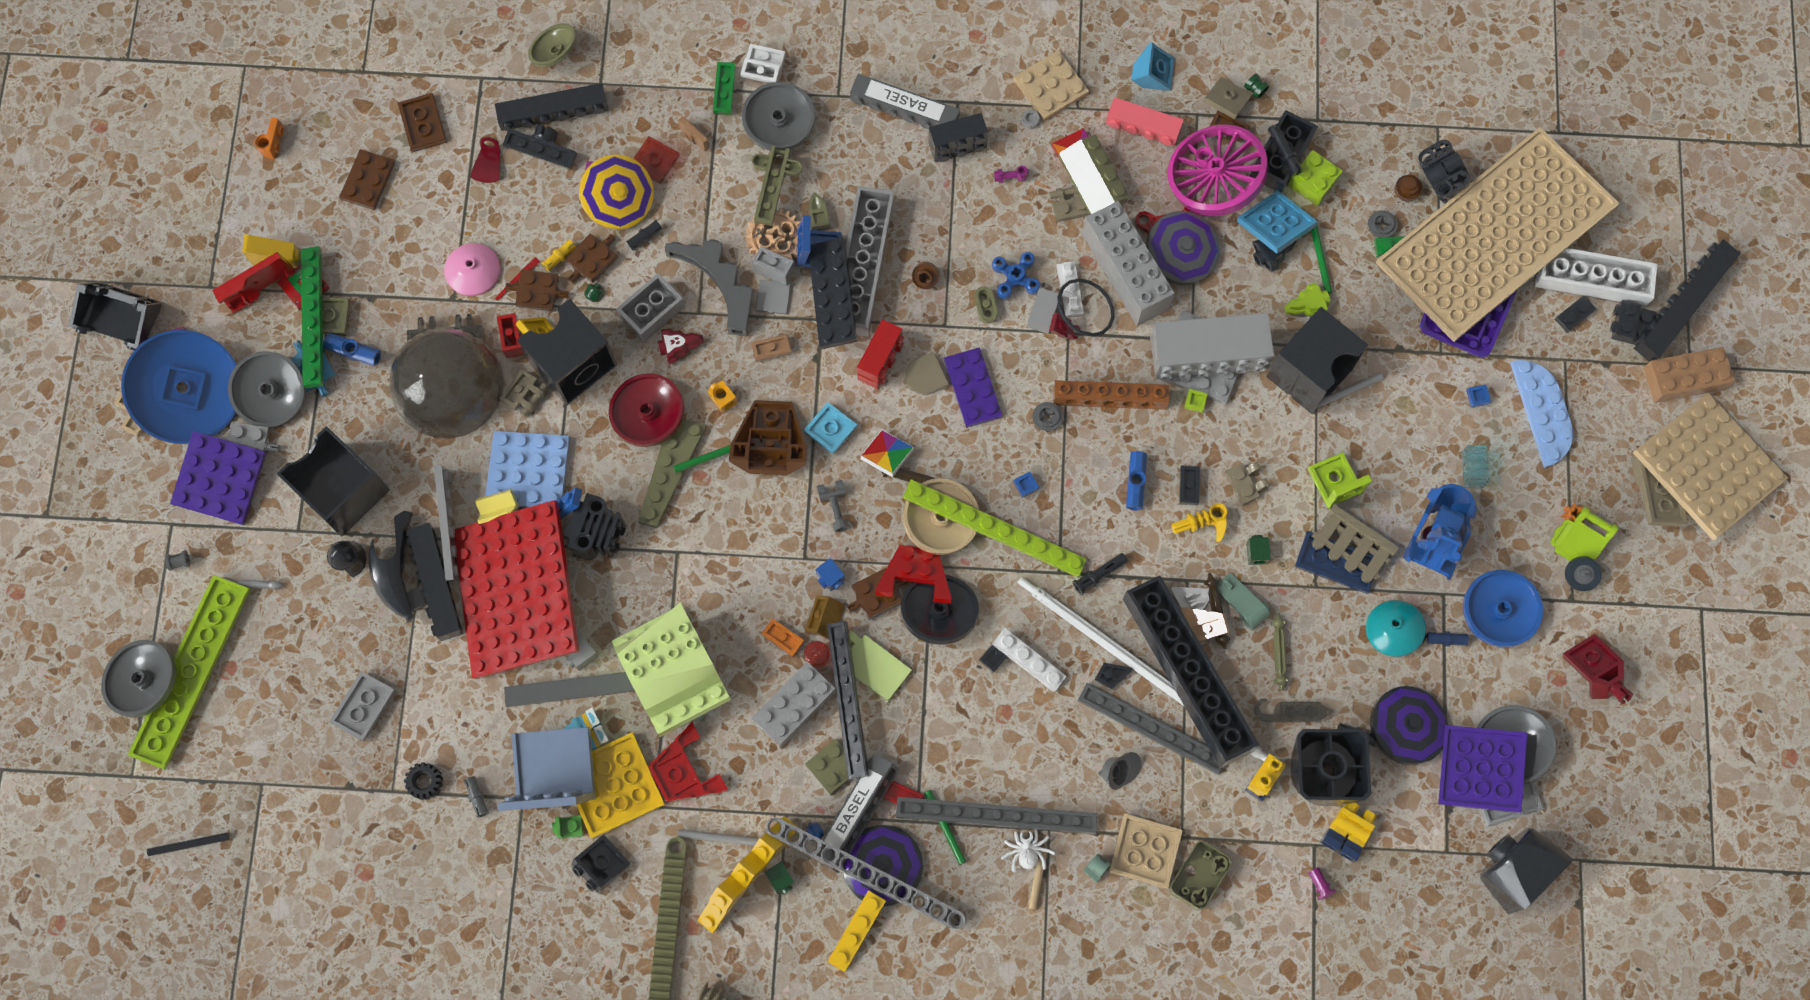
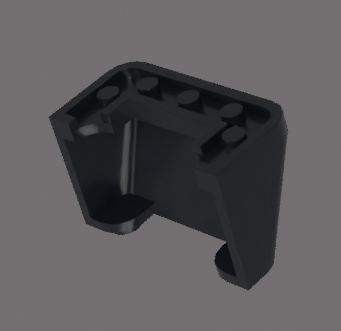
M79 283L76 288L69 327L76 329L75 332L80 334L95 331L123 340L128 349L135 350L147 340L160 312L162 303L104 283Z

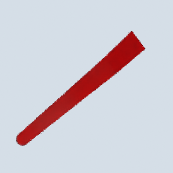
M535 257L523 269L531 270L540 261ZM521 271L510 283L516 284L519 281ZM505 288L495 298L496 300H499L507 292Z

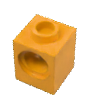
M723 380L709 387L707 391L709 398L722 414L737 404L736 396ZM719 393L726 394L722 399L717 398Z

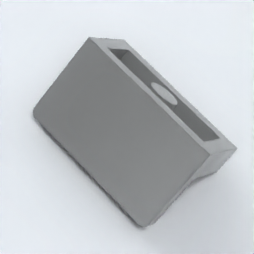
M760 247L752 261L755 272L784 285L788 284V275L794 266L793 260Z

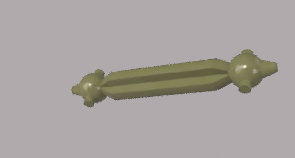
M1277 613L1275 619L1271 622V626L1275 627L1273 632L1275 672L1278 675L1274 679V683L1283 691L1287 682H1290V679L1285 676L1287 672L1285 632L1282 628L1287 622L1281 618L1280 613Z

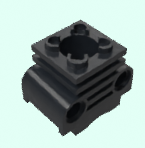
M586 493L584 501H580L579 507L573 511L572 519L566 526L563 537L568 540L567 548L572 549L573 557L590 561L596 558L600 552L603 556L607 553L609 558H613L614 553L617 554L620 543L618 542L620 536H623L626 531V525L619 512L614 514L612 510H609L603 498Z

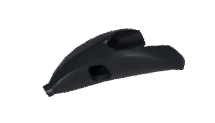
M402 511L394 517L395 555L390 559L378 558L375 554L374 540L370 542L368 564L376 594L386 607L398 616L405 618L406 623H410L415 617L405 583L402 580V573L404 569L407 529L409 528L413 513Z

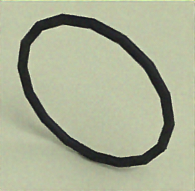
M1078 278L1069 280L1061 287L1057 296L1058 309L1063 320L1071 329L1082 335L1095 337L1103 335L1111 328L1115 318L1114 306L1109 295L1101 286L1090 280ZM1077 282L1087 283L1097 288L1104 295L1110 306L1111 318L1106 328L1095 333L1085 332L1075 327L1067 319L1061 304V296L1067 286Z

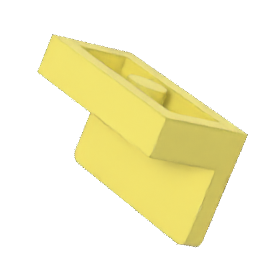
M512 489L481 497L475 501L481 515L477 520L479 524L514 512L519 507Z

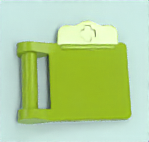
M1584 506L1574 522L1565 519L1560 526L1555 528L1550 543L1556 547L1554 551L1569 561L1580 556H1587L1596 560L1609 540L1615 535L1619 526L1609 524L1590 512L1588 507ZM1586 518L1606 530L1607 533L1603 536L1582 523V521Z

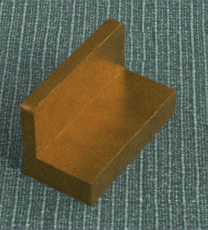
M817 595L804 632L820 635L829 640L827 625L840 622L845 605L830 596Z

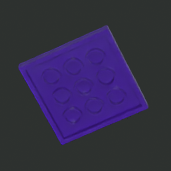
M193 431L170 504L244 525L267 452Z
M1445 725L1438 804L1522 813L1527 732Z

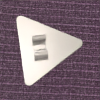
M1172 587L1171 589L1180 608L1186 607L1203 610L1209 601V589Z

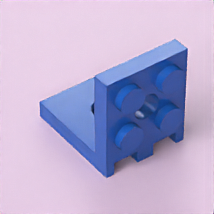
M803 215L797 229L796 267H810L809 253L811 244L841 238L842 232L810 230L811 216Z

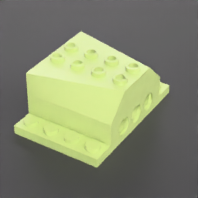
M681 602L667 613L612 640L616 654L659 737L731 700Z

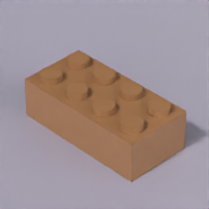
M1724 347L1652 360L1643 368L1654 403L1725 390L1735 382Z

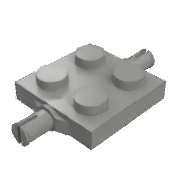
M231 422L227 437L215 436L219 439L265 452L273 451L279 453L280 451L279 444H270L269 434L271 429L268 427Z

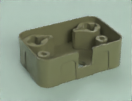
M1197 842L1170 883V894L1194 910L1204 909L1231 867V859L1207 842ZM1221 860L1223 868L1220 867L1215 871L1217 865L1215 862ZM1192 865L1195 867L1196 874L1193 877L1185 874L1186 866ZM1202 892L1200 898L1202 902L1195 903L1196 898L1193 896Z

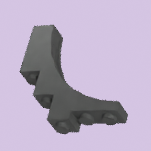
M715 239L704 240L703 247L697 244L682 245L679 242L666 243L665 253L667 257L680 259L696 266L715 282L723 294L727 305L728 334L747 336L754 296L753 289L747 285L736 286L739 273L738 267L731 262L721 263L724 250L722 242Z

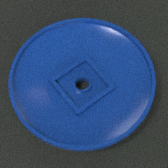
M172 330L157 334L140 344L131 354L124 367L121 380L124 405L130 417L143 431L161 441L174 444H189L193 431L214 436L228 425L236 413L229 400L228 382L237 364L220 343L202 333L189 330ZM178 383H186L188 390L185 393L178 392L176 389Z

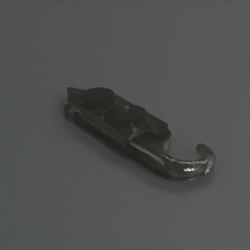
M1266 698L1258 700L1254 705V714L1258 719L1265 722L1321 723L1322 719L1334 713L1333 710L1322 705L1321 702H1279L1275 706L1273 714H1263L1260 711V705L1267 702Z

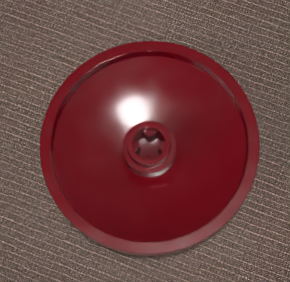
M652 373L636 375L623 382L614 392L609 404V420L616 434L625 442L638 447L655 446L668 440L680 427L685 411L684 400L677 386L668 378Z

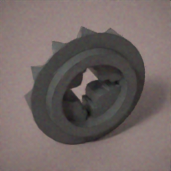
M1376 211L1368 219L1367 225L1374 237H1390L1397 230V220L1388 211ZM1381 220L1384 225H1387L1384 227L1383 230L1381 229V226L1377 225L1381 222Z
M1051 402L1039 404L1034 409L1032 415L1033 422L1038 429L1046 432L1055 431L1063 420L1061 409ZM1044 411L1047 415H1053L1050 419L1051 423L1047 419L1042 420L1044 418Z

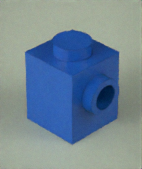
M831 558L815 569L816 575L819 577L818 582L824 589L827 587L829 591L833 589L838 590L844 585L845 575Z

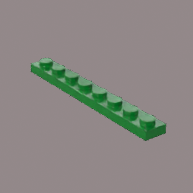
M319 246L301 249L303 387L305 388L324 386L322 249Z

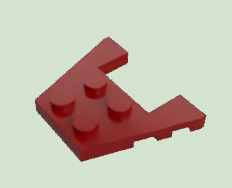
M899 545L875 588V595L892 597L894 580L935 585L933 602L951 604V594L940 555L926 552L915 546Z
M693 722L689 723L686 726L687 728L648 766L667 803L728 791L720 774L701 783L683 748L701 739Z

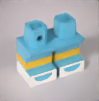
M593 708L585 711L586 713L571 719L572 723L564 728L590 727L592 751L610 743Z

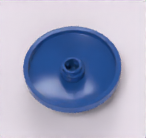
M1493 570L1479 576L1468 587L1463 599V614L1468 627L1477 638L1495 647L1508 648L1526 642L1537 632L1543 618V604L1539 592L1527 578L1509 570Z

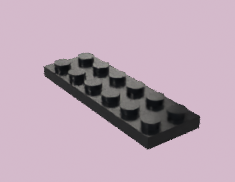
M841 237L811 244L809 263L819 347L822 350L858 342L845 239Z

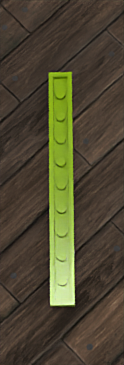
M912 479L902 497L1075 577L1080 576L1086 562L1084 557Z

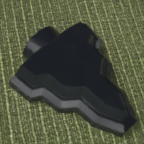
M1259 239L1252 242L1256 251L1253 253L1254 260L1258 266L1264 265L1270 272H1274L1280 267V263L1285 260L1286 253L1293 249L1297 241H1294L1276 254Z

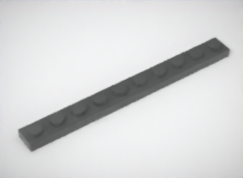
M897 797L896 818L1096 834L1097 813Z

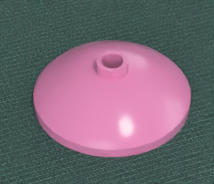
M469 243L458 247L449 255L445 263L444 272L448 284L454 291L465 296H478L489 291L497 283L501 266L497 255L492 249L483 244ZM468 263H473L472 266H467Z

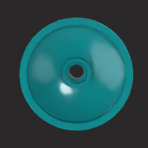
M1390 600L1377 605L1370 612L1366 621V635L1370 644L1378 652L1387 656L1402 657L1409 655L1420 647L1425 638L1426 624L1424 617L1415 606L1405 601ZM1398 622L1400 625L1395 627L1392 623Z

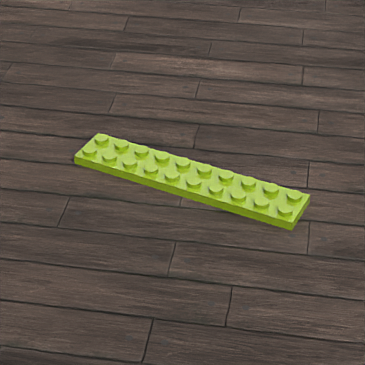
M216 575L212 576L174 656L176 664L174 687L166 701L158 709L146 715L128 756L158 768L167 769L251 589Z

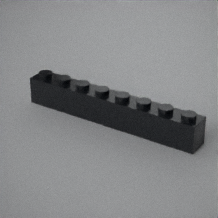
M1722 239L1718 243L1713 242L1707 248V255L1704 254L1697 261L1698 266L1694 267L1687 274L1689 278L1686 281H1682L1677 287L1679 291L1668 298L1666 301L1668 305L1666 307L1663 306L1656 315L1658 317L1647 325V332H1643L1636 339L1638 343L1633 349L1649 362L1657 360L1662 356L1740 255V252L1726 240Z

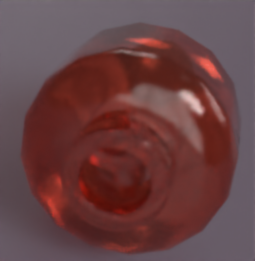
M821 641L810 642L805 647L804 658L814 668H821L829 661V649Z

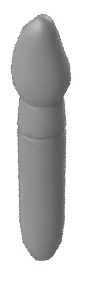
M239 580L236 582L248 588L278 589L283 587V584L277 581Z

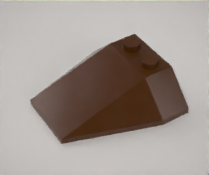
M754 400L730 444L729 462L748 474L789 475L806 465L807 445L793 403L788 401Z

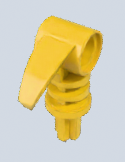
M1216 503L1207 512L1201 510V514L1195 512V516L1189 513L1186 515V519L1171 524L1172 531L1175 534L1189 529L1192 532H1196L1197 527L1202 529L1204 524L1206 526L1214 525L1216 527V542L1220 543L1226 530L1227 509L1223 504ZM1219 511L1222 517L1217 518L1212 512Z

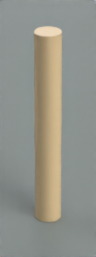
M1039 851L1042 853L1044 859H1046L1047 852ZM1039 855L1028 908L1031 910L1037 909L1044 870Z

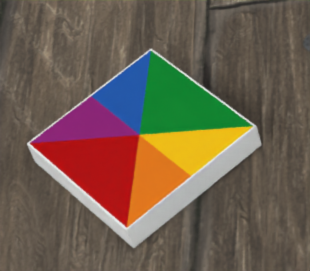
M881 430L862 453L861 460L893 477L911 455L914 447Z

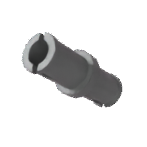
M475 776L466 778L463 782L469 794L468 800L472 802L476 817H484L486 814H489L483 799L484 794L480 792Z

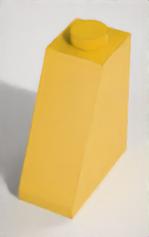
M244 234L242 252L253 266L276 252L287 259L293 267L298 266V261L301 260V251L295 243Z

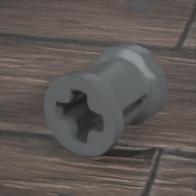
M186 550L179 554L165 555V562L169 571L182 566L190 567V557Z

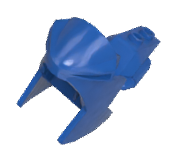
M1446 484L1439 488H1431L1426 496L1430 503L1426 507L1403 554V558L1407 562L1413 561L1445 575L1447 580H1451L1456 565L1462 561L1461 553L1471 535L1470 518L1475 519L1478 512L1471 493L1461 485ZM1439 511L1431 528L1432 531L1426 537L1427 539H1421L1417 543L1416 539L1429 515Z

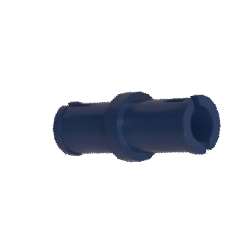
M1445 631V633L1427 632V644H1442L1445 647H1450V645L1468 646V634H1456L1450 631Z

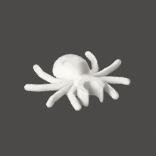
M1034 830V841L1033 835L1029 831L1030 838L1024 839L1023 833H1021L1020 842L1018 832L1016 831L1014 835L1017 845L1004 840L1005 844L1016 848V850L1006 853L1001 859L1004 860L1008 856L1017 853L1012 862V871L1015 873L1018 857L1019 863L1023 868L1032 869L1037 865L1039 855L1045 870L1046 861L1039 851L1048 852L1052 855H1055V852L1038 846L1048 841L1049 836H1046L1045 839L1037 843L1038 830Z

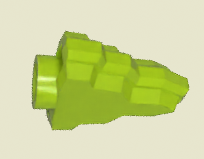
M1314 282L1307 285L1306 290L1301 291L1298 298L1292 299L1284 306L1286 314H1305L1310 317L1320 307L1328 311L1327 306L1330 305V297L1326 290L1321 291L1318 284Z

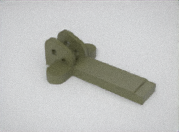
M775 146L771 147L770 155L755 154L751 160L754 169L765 171L754 223L770 226L773 225L784 178H786V175L798 177L803 171L802 164L797 160L791 159L790 149L786 148L785 151L776 149ZM776 155L784 156L781 170L774 169Z

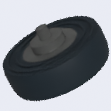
M1587 556L1572 559L1565 568L1567 583L1578 591L1594 589L1602 577L1599 564Z

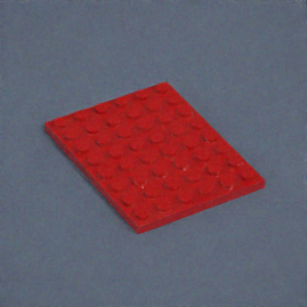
M552 500L498 516L489 522L482 524L477 522L455 529L454 543L457 548L456 558L459 569V582L472 679H479L580 652L558 501Z

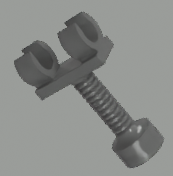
M835 481L837 491L826 494L824 484L818 485L817 490L820 502L829 500L831 502L835 516V522L832 524L834 532L848 530V521L843 520L837 499L846 496L843 481Z

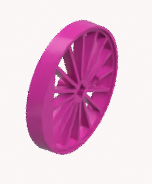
M1234 125L1209 126L1189 135L1175 149L1168 165V182L1177 200L1188 210L1206 216L1230 214L1248 205L1262 190L1268 173L1267 156L1261 141L1250 131ZM1231 135L1233 137L1221 158L1222 136ZM1218 136L1217 157H1214L1206 141L1209 137ZM1237 139H1245L1246 142L1229 157ZM1203 140L1206 147L1196 150L1193 145ZM1251 145L1258 150L1235 160ZM1187 150H1190L1195 154L1197 161L1186 159L1182 156ZM1261 157V165L1239 166ZM1178 163L1200 168L1176 171ZM1259 171L1256 178L1238 174V172ZM1196 176L1177 185L1175 184V177ZM1231 178L1248 182L1250 184L1243 189ZM1223 179L1240 192L1233 199ZM1221 180L1229 201L1218 204L1219 181ZM1200 182L1186 196L1179 191ZM1215 183L1214 204H1204ZM1207 185L1199 202L1190 200Z

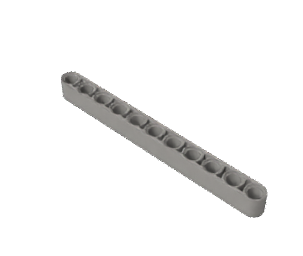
M771 818L765 823V831L768 835L952 929H960L965 924V916L959 910L780 818ZM773 821L778 822L780 825L777 833H773L770 830V824ZM792 830L798 834V839L795 842H791L788 839V833ZM809 840H813L816 843V848L812 852L806 848V843ZM827 849H831L834 853V857L830 861L824 857ZM846 858L852 862L849 870H845L842 866V862ZM863 868H867L870 872L867 879H863L860 875ZM881 877H885L888 882L884 889L878 885ZM900 886L905 889V895L902 898H899L896 894L897 888ZM918 895L923 898V904L920 907H917L914 903ZM935 905H939L941 908V913L938 916L932 913ZM953 914L959 917L956 925H952L950 922Z

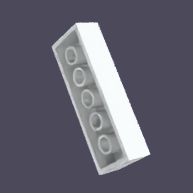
M1567 248L1536 274L1535 287L1618 302L1625 300L1641 304V306H1647L1654 299L1657 264Z

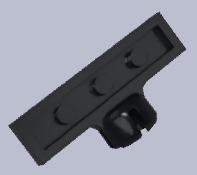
M538 124L532 135L508 128L502 144L503 147L569 170L572 169L577 152L556 145L557 132L552 127L547 126L546 128L544 127L545 125Z

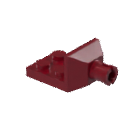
M1596 634L1563 653V658L1589 682V696L1591 699H1608L1614 696L1621 704H1625L1626 701H1630L1633 697V693L1624 686V661Z

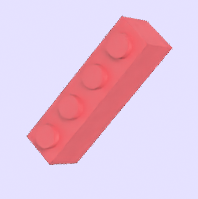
M1114 97L1107 115L1106 124L1114 129L1120 128L1130 134L1144 136L1148 140L1154 139L1164 145L1175 146L1184 119Z

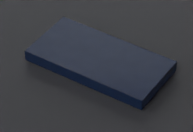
M1307 530L1294 567L1368 594L1373 580L1369 583L1363 582L1361 579L1363 571L1358 567L1352 572L1345 569L1347 560L1341 556L1336 561L1331 560L1328 556L1331 549L1325 545L1320 550L1314 549L1312 546V542L1315 539L1312 537L1313 532ZM1328 539V540H1329L1330 542H1332L1333 544L1336 543L1335 540ZM1347 546L1345 552L1351 555L1355 548ZM1366 553L1361 563L1368 566L1374 556Z

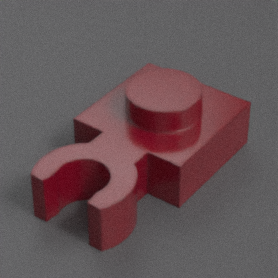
M1053 314L1049 332L1061 338L1078 339V336L1074 335L1075 330L1069 327L1061 314Z

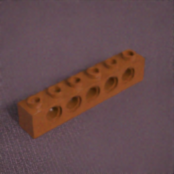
M1055 380L1053 403L1057 406L1166 410L1169 404V385Z

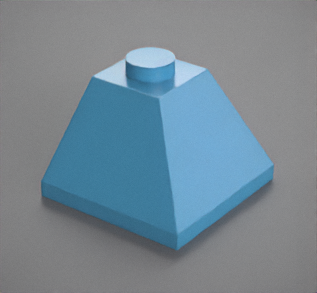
M1149 43L1133 64L1131 80L1142 88L1170 91L1175 58L1154 43Z

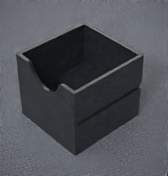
M570 298L558 307L559 322L552 331L545 334L528 331L517 339L529 364L566 406L617 366L608 341Z
M1320 307L1277 354L1267 378L1286 394L1292 395L1291 398L1313 415L1323 397L1330 395L1355 368L1368 344L1323 307Z
M327 426L315 436L313 446L302 458L295 462L287 463L276 473L341 537L390 491L389 487L376 472Z

